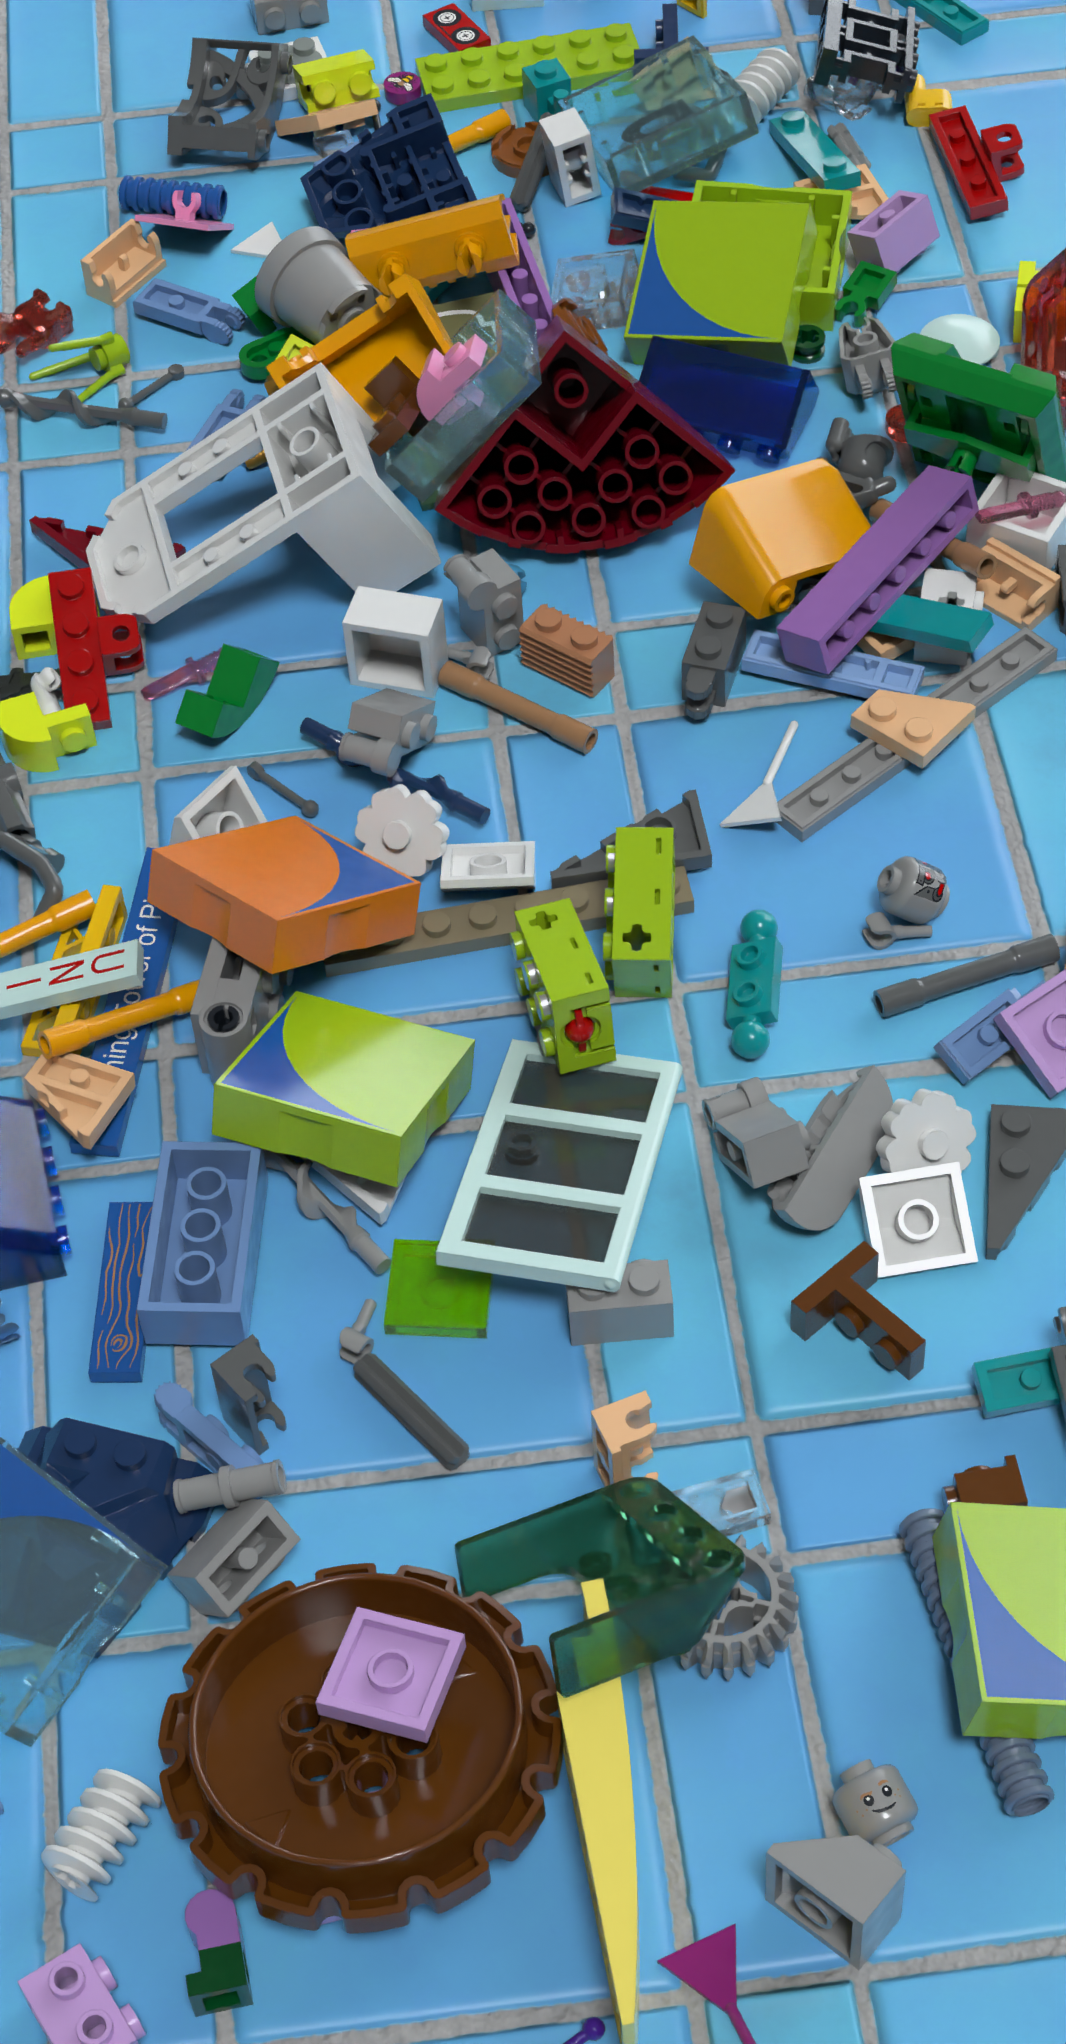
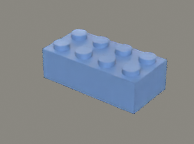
M162 1141L137 1305V1314L145 1344L236 1346L248 1338L268 1185V1172L263 1149L240 1142Z

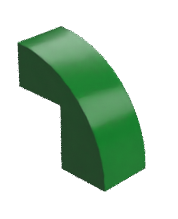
M223 643L207 693L186 689L175 723L211 738L224 737L232 733L258 707L272 683L280 662L245 648Z

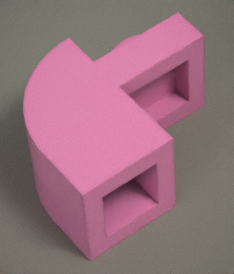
M476 334L464 344L460 342L455 343L445 356L434 348L425 361L417 386V402L421 412L448 439L452 438L478 415L484 391L469 379L481 368L488 346Z

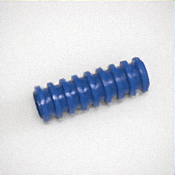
M126 175L120 183L119 202L122 209L128 211L133 207L137 212L142 211L144 208L147 213H152L156 210L158 214H164L167 211L169 215H175L176 211L172 204V195L175 190L183 191L182 202L186 207L191 204V193H200L201 205L195 213V218L201 214L204 219H209L213 216L215 220H221L227 209V192L223 185H216L213 188L212 184L206 183L202 187L199 182H194L191 186L188 181H183L179 184L177 180H171L168 183L166 179H159L156 182V179L151 177L145 181L142 176H137L134 180L131 175Z

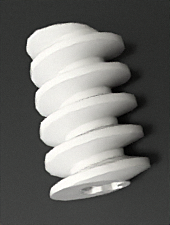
M766 48L761 51L742 70L741 74L727 86L723 93V103L729 106L732 120L743 127H754L759 124L761 119L775 107L776 103L783 98L784 94L790 91L791 87L800 78V70L796 61L790 54L781 49Z
M107 1768L97 1771L93 1777L94 1787L86 1788L80 1796L82 1806L73 1807L67 1815L70 1826H60L54 1834L57 1845H48L41 1853L43 1864L58 1883L77 1897L91 1902H96L98 1896L88 1885L89 1882L93 1880L107 1885L112 1879L101 1865L103 1861L116 1865H121L124 1861V1857L114 1846L116 1842L133 1846L137 1841L135 1835L127 1827L128 1824L133 1823L146 1827L150 1822L148 1816L140 1809V1806L145 1804L153 1808H159L162 1804L160 1797L140 1780Z

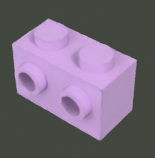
M902 190L896 192L847 232L857 265L862 260L896 271L897 274L903 266L914 257L924 253L927 247L940 237L928 195Z
M80 1943L17 1981L28 2006L50 2044H139L137 2040L146 2035L130 2004L128 2003L119 2009L109 1993L118 1986L102 1957L99 1956L90 1961Z

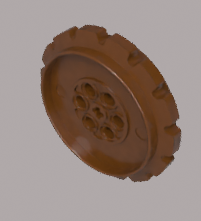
M359 1563L320 1569L315 1573V1581L298 1587L290 1580L284 1581L242 1604L238 1609L241 1622L233 1629H226L220 1626L215 1627L197 1646L183 1666L182 1672L189 1690L183 1693H173L168 1697L158 1739L163 1762L167 1765H172L161 1771L159 1780L173 1828L179 1839L195 1838L189 1846L194 1864L214 1886L231 1899H238L245 1893L255 1892L254 1896L259 1914L284 1925L316 1931L321 1926L323 1920L330 1916H337L343 1920L344 1929L347 1933H367L408 1925L410 1923L411 1909L421 1904L431 1906L434 1912L438 1914L448 1911L468 1900L491 1883L489 1862L491 1860L502 1858L507 1861H514L520 1856L533 1839L546 1816L544 1798L538 1792L554 1789L559 1782L563 1759L562 1722L560 1718L550 1716V1714L558 1710L557 1687L541 1649L537 1645L521 1646L524 1641L521 1622L495 1599L482 1591H478L469 1597H460L456 1578L434 1570L402 1565L395 1574L377 1573L374 1563ZM357 1607L456 1631L465 1635V1651L427 1743L318 1715L316 1700ZM307 1727H315L313 1730L305 1733L299 1732ZM414 1749H424L422 1753L416 1755L406 1754ZM328 1775V1777L320 1781H309L315 1776ZM373 1786L383 1787L381 1790L376 1792H364L366 1789Z

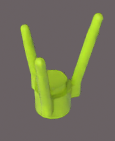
M111 331L96 337L50 344L48 347L50 352L93 347L89 348L88 353L29 374V379L36 380L91 361L97 371L104 370L106 373L77 396L83 403L113 378L126 373L123 365L130 362L129 349L123 337L118 333L113 334Z

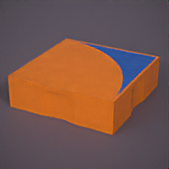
M295 815L152 849L147 902L184 924L214 937L227 949L268 973L275 974L324 960L340 952L368 948L414 935L421 882Z

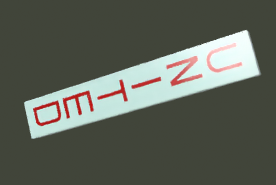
M135 939L0 973V1020L143 985V947L139 940Z

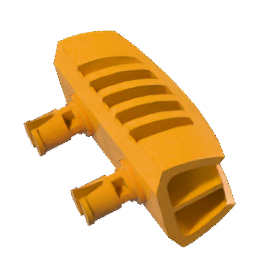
M504 194L349 233L345 237L349 260L374 287L388 298L391 297L390 293L392 292L388 284L405 273L417 279L422 287L429 286V288L437 287V283L445 281L452 283L456 282V278L464 276L472 278L475 277L476 273L484 271L491 273L520 265L517 234L510 233L511 217L510 215H504L502 210V201L505 200Z

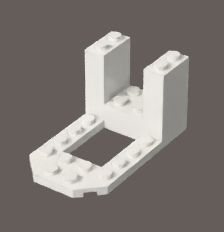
M321 362L112 499L104 514L109 519L101 536L93 535L86 548L101 609L108 615L130 614L136 617L137 622L155 624L167 615L175 612L184 604L211 589L215 584L240 568L245 567L251 561L282 543L296 532L354 592L358 586L397 592L440 565L441 560L432 535L392 492L411 479L401 451L394 444L379 457L368 446L376 432L372 427L374 421ZM264 450L277 494L179 558H176L164 515Z

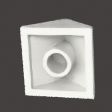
M236 765L226 769L174 817L169 845L268 822Z

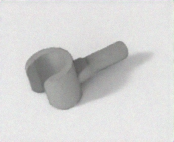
M447 646L448 658L467 664L466 668L481 674L486 680L489 679L494 669V664L489 662L491 653L487 647L477 646L473 652Z
M882 912L868 915L865 921L869 929L862 930L869 944L877 950L887 948L895 939L932 937L933 933L931 925L891 926Z
M366 1299L356 1322L351 1328L345 1327L340 1333V1344L342 1346L340 1357L353 1364L362 1359L365 1354L371 1353L374 1346V1340L364 1335L377 1306L374 1300Z

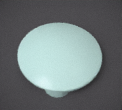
M951 314L941 316L926 324L920 332L921 335L954 344L962 359L980 365L996 358L999 354L1000 337L996 329L987 321L972 315Z

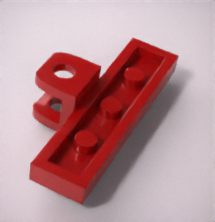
M966 105L928 115L929 127L970 220L1008 211V197L1001 182L1016 178L1025 172L1024 163L1018 153L1023 148V139L1015 124H1001L980 130V138ZM1002 137L1011 138L1010 140L1005 142L998 140ZM1002 163H1012L1009 167L1001 166Z
M91 567L48 573L64 709L86 703L94 730L113 728L106 675L130 673L144 666L142 640L138 630L137 619L130 614L98 617ZM119 629H125V630H127V631H118V632H116V631L119 630Z

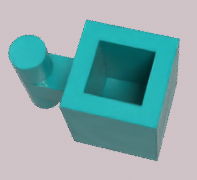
M557 58L542 60L522 68L524 107L535 122H539L541 115L545 112L554 115L572 108L571 78Z

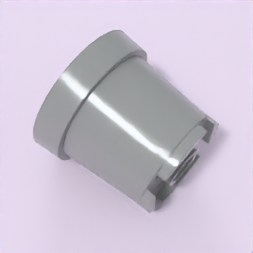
M318 226L299 229L280 241L264 260L255 283V300L259 309L278 324L284 327H293L315 344L377 304L375 299L383 295L349 260L347 250L329 230Z

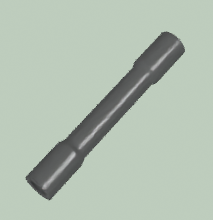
M1047 934L1013 945L1008 950L918 979L911 978L874 990L873 999L879 1015L885 1018L921 1006L926 1001L1012 973H1023L1059 961V946L1054 936Z

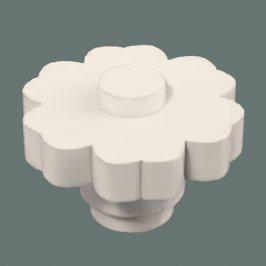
M403 784L395 785L392 788H385L373 794L371 799L372 805H368L358 812L355 836L361 842L366 843L363 852L411 878L413 876H422L430 871L433 860L444 855L447 850L446 841L450 834L449 828L444 823L438 821L442 814V807L437 801L432 800V797L425 790H419L411 794Z
M919 1089L914 1094L912 1101L903 1098L897 1099L890 1111L881 1120V1126L885 1135L877 1142L876 1150L881 1157L882 1169L888 1173L959 1162L962 1173V1170L971 1162V1154L966 1148L976 1138V1130L972 1124L971 1113L966 1109L956 1106L954 1097L937 1090Z

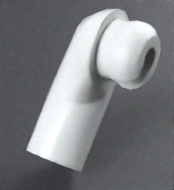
M50 667L42 669L40 673H34L30 682L31 690L35 693L43 715L61 710L54 690L61 686V678Z

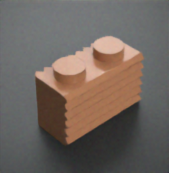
M548 604L540 605L520 626L518 632H521L519 636L521 639L519 643L521 645L520 650L522 651L520 655L522 657L521 663L590 697H595L615 676L613 636L606 635L605 631L599 632L598 628H594L590 624L584 625L583 621L577 622L576 617L570 618L569 614L563 615L562 611L556 610L555 607L548 608Z

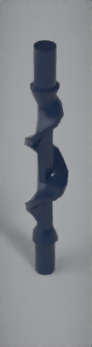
M309 717L305 718L300 725V733L326 745V749L336 752V756L339 759V746L344 734ZM340 760L341 763L349 767L364 766L354 762ZM398 767L392 777L386 776L390 788L403 784L411 794L419 790H425L430 796L441 801L450 812H457L481 825L486 823L490 816L489 808L463 796V793L448 788L444 777L440 774L432 778H421Z

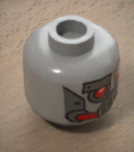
M904 856L895 860L881 871L877 881L879 901L882 908L887 913L911 923L920 925L930 921L932 918L938 917L942 914L949 901L950 890L942 870L914 857Z

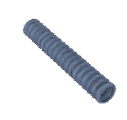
M935 1508L921 1509L911 1513L900 1523L899 1533L905 1539V1549L910 1553V1562L916 1568V1578L922 1583L921 1591L927 1598L928 1609L933 1612L932 1620L939 1628L938 1635L940 1640L945 1643L944 1651L951 1658L950 1667L952 1669L953 1636L949 1619L942 1605L932 1540L944 1513L942 1510ZM980 1736V1746L984 1751H987L985 1756L986 1762L990 1767H993L991 1772L993 1780L1000 1783L997 1789L999 1796L1006 1799L1004 1801L1005 1812L1008 1815L1023 1817L1045 1809L1052 1802L1055 1794L1053 1789L1046 1785L1048 1776L1043 1769H1040L1042 1765L1040 1756L1037 1753H1033L1036 1747L1034 1741L1026 1738Z

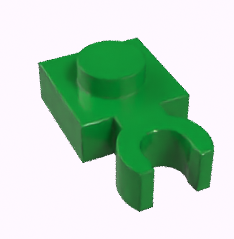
M861 260L842 287L843 298L837 302L835 307L836 320L841 321L847 313L854 312L855 327H861L864 324L863 318L867 317V308L870 307L879 311L896 286L897 272Z

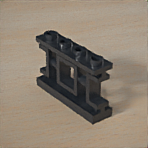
M825 0L819 22L813 83L828 86L831 75L838 76L837 81L845 83L846 77L851 76L882 84L881 93L889 95L890 90L895 91L894 102L902 104L905 92H913L918 70L915 69L919 56L916 52L919 44L917 35L920 22L915 21V8L908 6L905 16L899 15V10L892 8L890 15L856 7V0Z

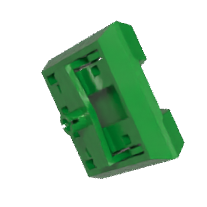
M914 332L893 342L891 346L893 376L906 423L904 426L906 440L912 446L915 461L972 476V479L987 484L991 483L997 473L1030 482L1034 472L1066 482V437L1056 375L1014 363L1009 373L962 359L954 344Z

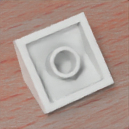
M535 841L447 844V850L442 855L441 890L443 892L536 888Z
M959 1162L858 1179L865 1238L867 1243L879 1252L877 1279L978 1262Z

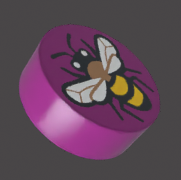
M405 71L389 75L384 80L385 98L395 105H402L420 98V78L414 73Z

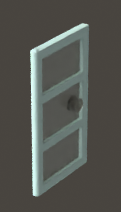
M512 1039L437 1247L436 1265L617 1292L621 1286L683 1072L682 1066L677 1062L616 1054V1061L560 1074L554 1057L544 1056L541 1043Z

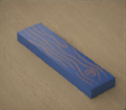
M109 1202L88 1371L91 1382H142L146 1344L137 1314V1305L153 1202Z

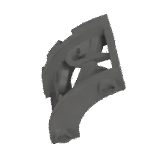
M192 38L191 62L187 80V87L192 89L189 100L182 99L177 110L173 114L168 115L167 154L185 155L192 148L248 152V160L256 161L265 153H268L276 130L275 121H278L280 116L286 75H291L293 69L292 52H288V44ZM217 48L238 49L235 61L216 52ZM250 50L271 51L270 66L266 72H258L261 67L259 56L251 60L247 67V72L244 70ZM215 84L223 86L220 90L212 89ZM237 87H239L250 99L255 109L241 119L223 124L220 114L209 107L227 102L234 95Z

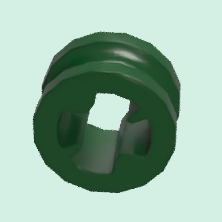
M808 324L799 326L793 356L794 361L802 364H811L820 361L824 357L826 335L820 327Z

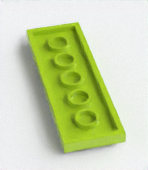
M613 23L606 27L588 30L578 29L565 34L542 35L535 39L517 42L506 41L499 45L481 48L470 47L463 51L445 54L434 53L427 57L415 58L417 76L421 81L423 95L431 93L439 113L523 99L522 68L542 60L557 58L571 78V91L625 82L635 76L634 49L640 48L630 23Z

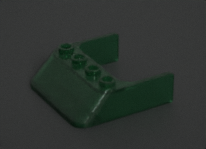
M633 1477L613 1483L463 1539L454 1546L462 1597L472 1596L478 1591L492 1596L549 1574L571 1575L580 1582L603 1578L610 1611L556 1631L549 1637L556 1689L564 1698L667 1657L689 1652L703 1638L746 1568L745 1554L736 1544L662 1483L647 1477Z

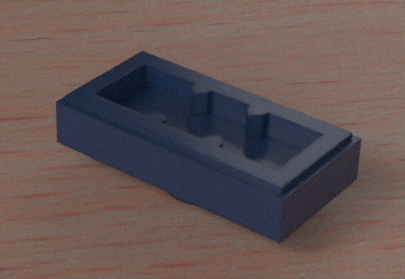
M614 187L611 195V224L647 232L653 201L678 200Z

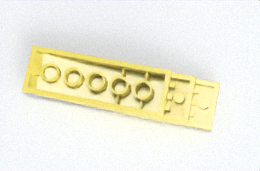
M601 1578L581 1582L585 1633L569 1636L573 1689L556 1693L558 1715L562 1722L563 1755L620 2044H638L640 1942L632 1775L618 1657L604 1581Z

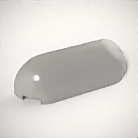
M875 1065L858 1070L856 1074L860 1079L847 1087L838 1096L833 1090L829 1091L805 1126L811 1143V1148L806 1150L810 1169L770 1183L767 1194L773 1200L772 1208L786 1223L796 1228L810 1231L824 1230L833 1226L841 1218L858 1190V1179L867 1175L878 1157L876 1145L881 1137L885 1135L881 1126V1120L890 1111L893 1100L886 1080Z

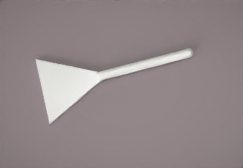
M270 222L232 248L231 253L266 258L282 240L273 222Z
M797 721L790 722L763 780V784L720 823L721 828L782 821L772 782L799 726Z

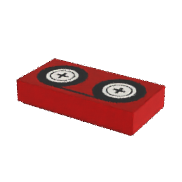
M454 3L422 15L423 26L450 52L463 51L470 47L481 48L491 46V38Z

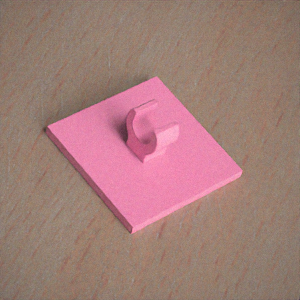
M175 190L172 195V204L176 211L175 216L167 214L135 215L134 221L204 231L234 230V224L195 219V213L201 205L200 193H191V204L186 207L182 202V190Z

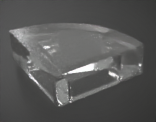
M349 130L313 138L314 150L322 158L355 143Z

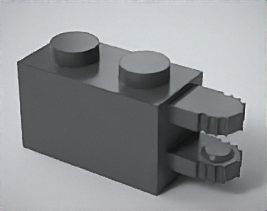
M703 601L682 660V700H686V716L694 720L709 717V713H711L714 705L726 706L746 648L747 611L744 608Z

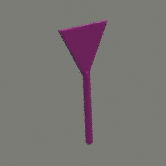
M736 1923L657 1960L658 1964L729 2016L743 2044H756L737 2008Z

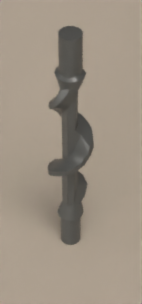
M7 387L0 389V405L2 408L18 406L19 409L34 420H43L54 415L56 412L76 414L79 421L86 426H100L114 421L124 422L131 427L143 426L164 430L167 426L168 418L166 413L140 410L137 407L108 408L85 405L79 400L75 391L70 389H64L57 398L52 399L19 393Z

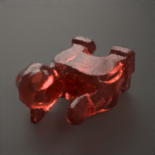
M37 288L33 291L32 298L17 306L13 313L0 312V354L5 353L19 336L25 338L16 346L15 354L19 358H25L30 353L39 349H48L50 344L58 343L62 337L74 331L72 323L74 320L70 306L59 301L53 310H48L45 308V305L50 302V298L47 293Z

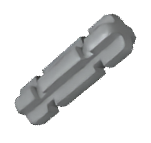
M839 122L837 125H830L827 128L829 133L827 136L855 166L865 163L869 169L871 168L870 161L843 123Z

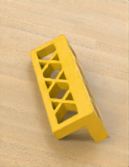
M102 886L85 936H82L78 931L79 924L61 932L52 960L119 944L128 918L120 886ZM100 996L60 1005L59 1009L55 1006L33 1012L21 1044L23 1055L41 1056L42 1053L37 1040L40 1031L76 1019L84 1020L93 1017ZM83 1048L70 1053L80 1055Z

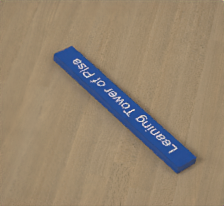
M146 848L122 940L123 943L138 939L144 949L143 985L108 993L103 1013L160 995L179 920L147 902L152 849L156 848ZM153 1022L95 1042L91 1059L133 1072L136 1087L91 1150L84 1148L71 1135L69 1141L71 1153L120 1156Z

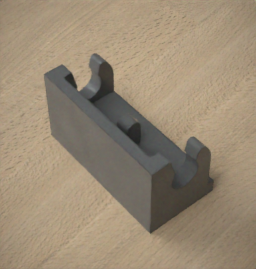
M252 1334L212 1362L210 1366L223 1420L246 1445L254 1449L258 1455H261L269 1449V1446L262 1431H259L257 1423L263 1419H270L275 1422L276 1427L281 1431H285L287 1425L283 1412L272 1401L268 1380L271 1382L276 1380L274 1365L261 1351L259 1340Z

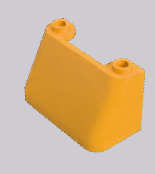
M405 273L388 284L392 291L390 298L380 295L375 299L377 304L311 348L308 346L299 350L301 355H297L289 361L282 355L266 366L278 388L281 389L321 362L375 422L384 412L382 411L383 407L364 389L367 382L395 356L420 379L429 353L435 348L445 356L453 346V343L421 283Z
M823 458L815 459L727 484L713 492L703 508L689 565L758 620L785 611L794 600L797 581L831 570L859 538L866 533L871 525L839 470Z

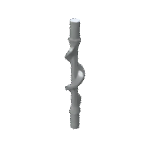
M263 1149L266 1167L287 1172L297 1183L296 1199L298 1207L307 1218L315 1220L328 1217L345 1235L349 1249L356 1251L376 1274H382L390 1267L391 1259L370 1238V1234L357 1224L356 1209L353 1206L342 1207L335 1205L309 1178L308 1172L313 1164L310 1159L296 1163L288 1154L275 1153Z

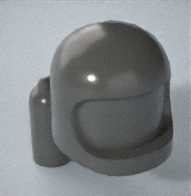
M841 417L833 419L825 446L831 455V461L839 472L842 471L864 479L868 477L873 478V480L882 478L884 467L893 459L894 447L887 438L879 435H854L846 419Z

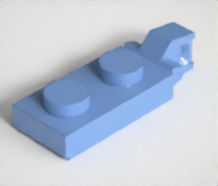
M1044 980L1023 996L1015 987L1011 990L1008 988L933 1047L963 1085L1013 1047L993 1018L1044 984Z

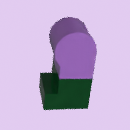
M218 1889L201 1891L190 1899L185 1909V1921L193 1944L198 1949L201 1972L185 1975L188 1997L195 2017L253 2005L242 1929L233 1900Z

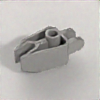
M872 317L863 318L865 326L861 328L862 333H860L859 329L851 328L848 322L843 323L839 328L840 359L848 393L861 394L863 400L873 397L872 394L881 392L885 388H887L888 393L897 391L891 357V346L895 340L879 319Z

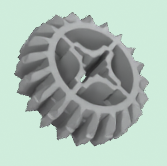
M720 1532L715 1537L714 1545L709 1546L697 1536L693 1542L694 1552L692 1553L678 1546L677 1551L674 1553L675 1562L663 1561L660 1567V1578L654 1579L652 1583L651 1593L654 1598L649 1603L650 1617L656 1620L653 1623L654 1634L657 1639L664 1640V1650L668 1657L681 1654V1665L685 1671L697 1662L700 1663L701 1674L705 1679L712 1674L714 1668L723 1669V1675L728 1682L733 1677L734 1668L741 1667L751 1677L755 1672V1660L770 1667L775 1659L774 1650L785 1652L789 1645L788 1634L794 1633L796 1630L797 1616L795 1613L799 1608V1597L796 1595V1592H793L794 1579L791 1573L783 1572V1562L780 1560V1556L766 1559V1548L763 1542L751 1550L747 1549L746 1539H744L742 1534L735 1540L734 1545L725 1544V1539ZM740 1580L757 1589L765 1600L757 1599V1593L746 1590L740 1584ZM731 1593V1601H728L726 1604L728 1594ZM722 1608L720 1618L717 1620V1611H720ZM682 1611L691 1613V1619L704 1623L708 1627V1632L706 1633L692 1625L685 1618Z

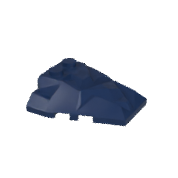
M431 93L395 107L386 114L388 122L372 134L368 129H365L357 135L360 143L346 153L337 150L300 178L319 227L329 230L337 239L345 238L347 234L351 233V230L372 228L477 200L468 177L464 176L449 141L444 122Z
M63 1418L53 1428L40 1426L26 1431L15 1456L125 1543L95 1527L72 1520L48 1516L3 1518L0 1554V1634L98 1659L142 1607L139 1600L157 1578L163 1581L167 1577V1574L174 1568L172 1564L173 1558L189 1540L195 1543L207 1528L215 1506L180 1514L174 1502L173 1482L176 1479H188L213 1473L197 1462L178 1458L175 1447L166 1441L71 1418Z

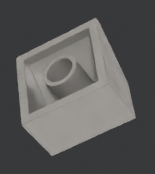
M859 1835L773 1843L766 1852L765 1900L857 1970H860L901 1918L906 1870L902 1868L901 1861L890 1849L879 1843H874L872 1846Z

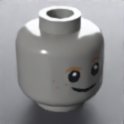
M867 1759L840 1774L844 1785L835 1792L832 1802L849 1835H859L872 1846L874 1843H879L888 1847L914 1831L911 1821L918 1814V1806L895 1766L885 1764L874 1768L871 1760Z

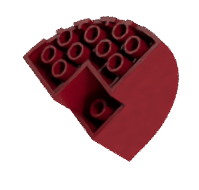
M556 315L535 342L538 381L536 376L527 370L514 371L510 375L454 460L440 487L434 510L468 531L479 536L483 535L507 543L509 547L519 549L525 547L535 550H546V553L561 554L579 553V550H593L603 547L610 549L638 541L637 538L673 525V521L694 507L698 508L736 470L713 445L673 409L617 362Z

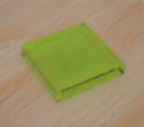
M394 1239L384 1318L385 1334L487 1338L494 1274L436 1265V1250L440 1241ZM473 1242L495 1246V1243Z

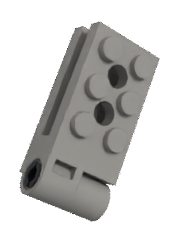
M212 937L190 1011L202 1073L210 1074L213 1086L284 1005L282 991L284 985H291L294 968L270 974L227 949L214 937Z

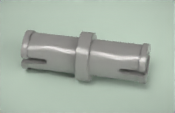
M279 1459L235 1469L232 1464L221 1466L218 1473L188 1479H176L173 1482L174 1502L180 1514L222 1504L227 1509L239 1507L240 1502L243 1500L273 1494H285L287 1490L285 1470Z

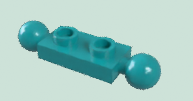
M759 909L750 911L744 916L740 924V932L745 943L732 945L726 1020L733 1030L731 1044L734 1051L746 1059L758 1058L766 1052L769 1047L770 1036L764 1025L778 1022L783 947L776 937L778 931L776 919L771 913Z

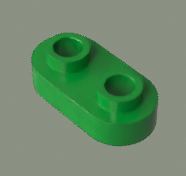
M293 327L282 328L241 348L239 352L241 372L250 379L266 380L270 374L266 366L275 361L290 334L312 345L314 343Z

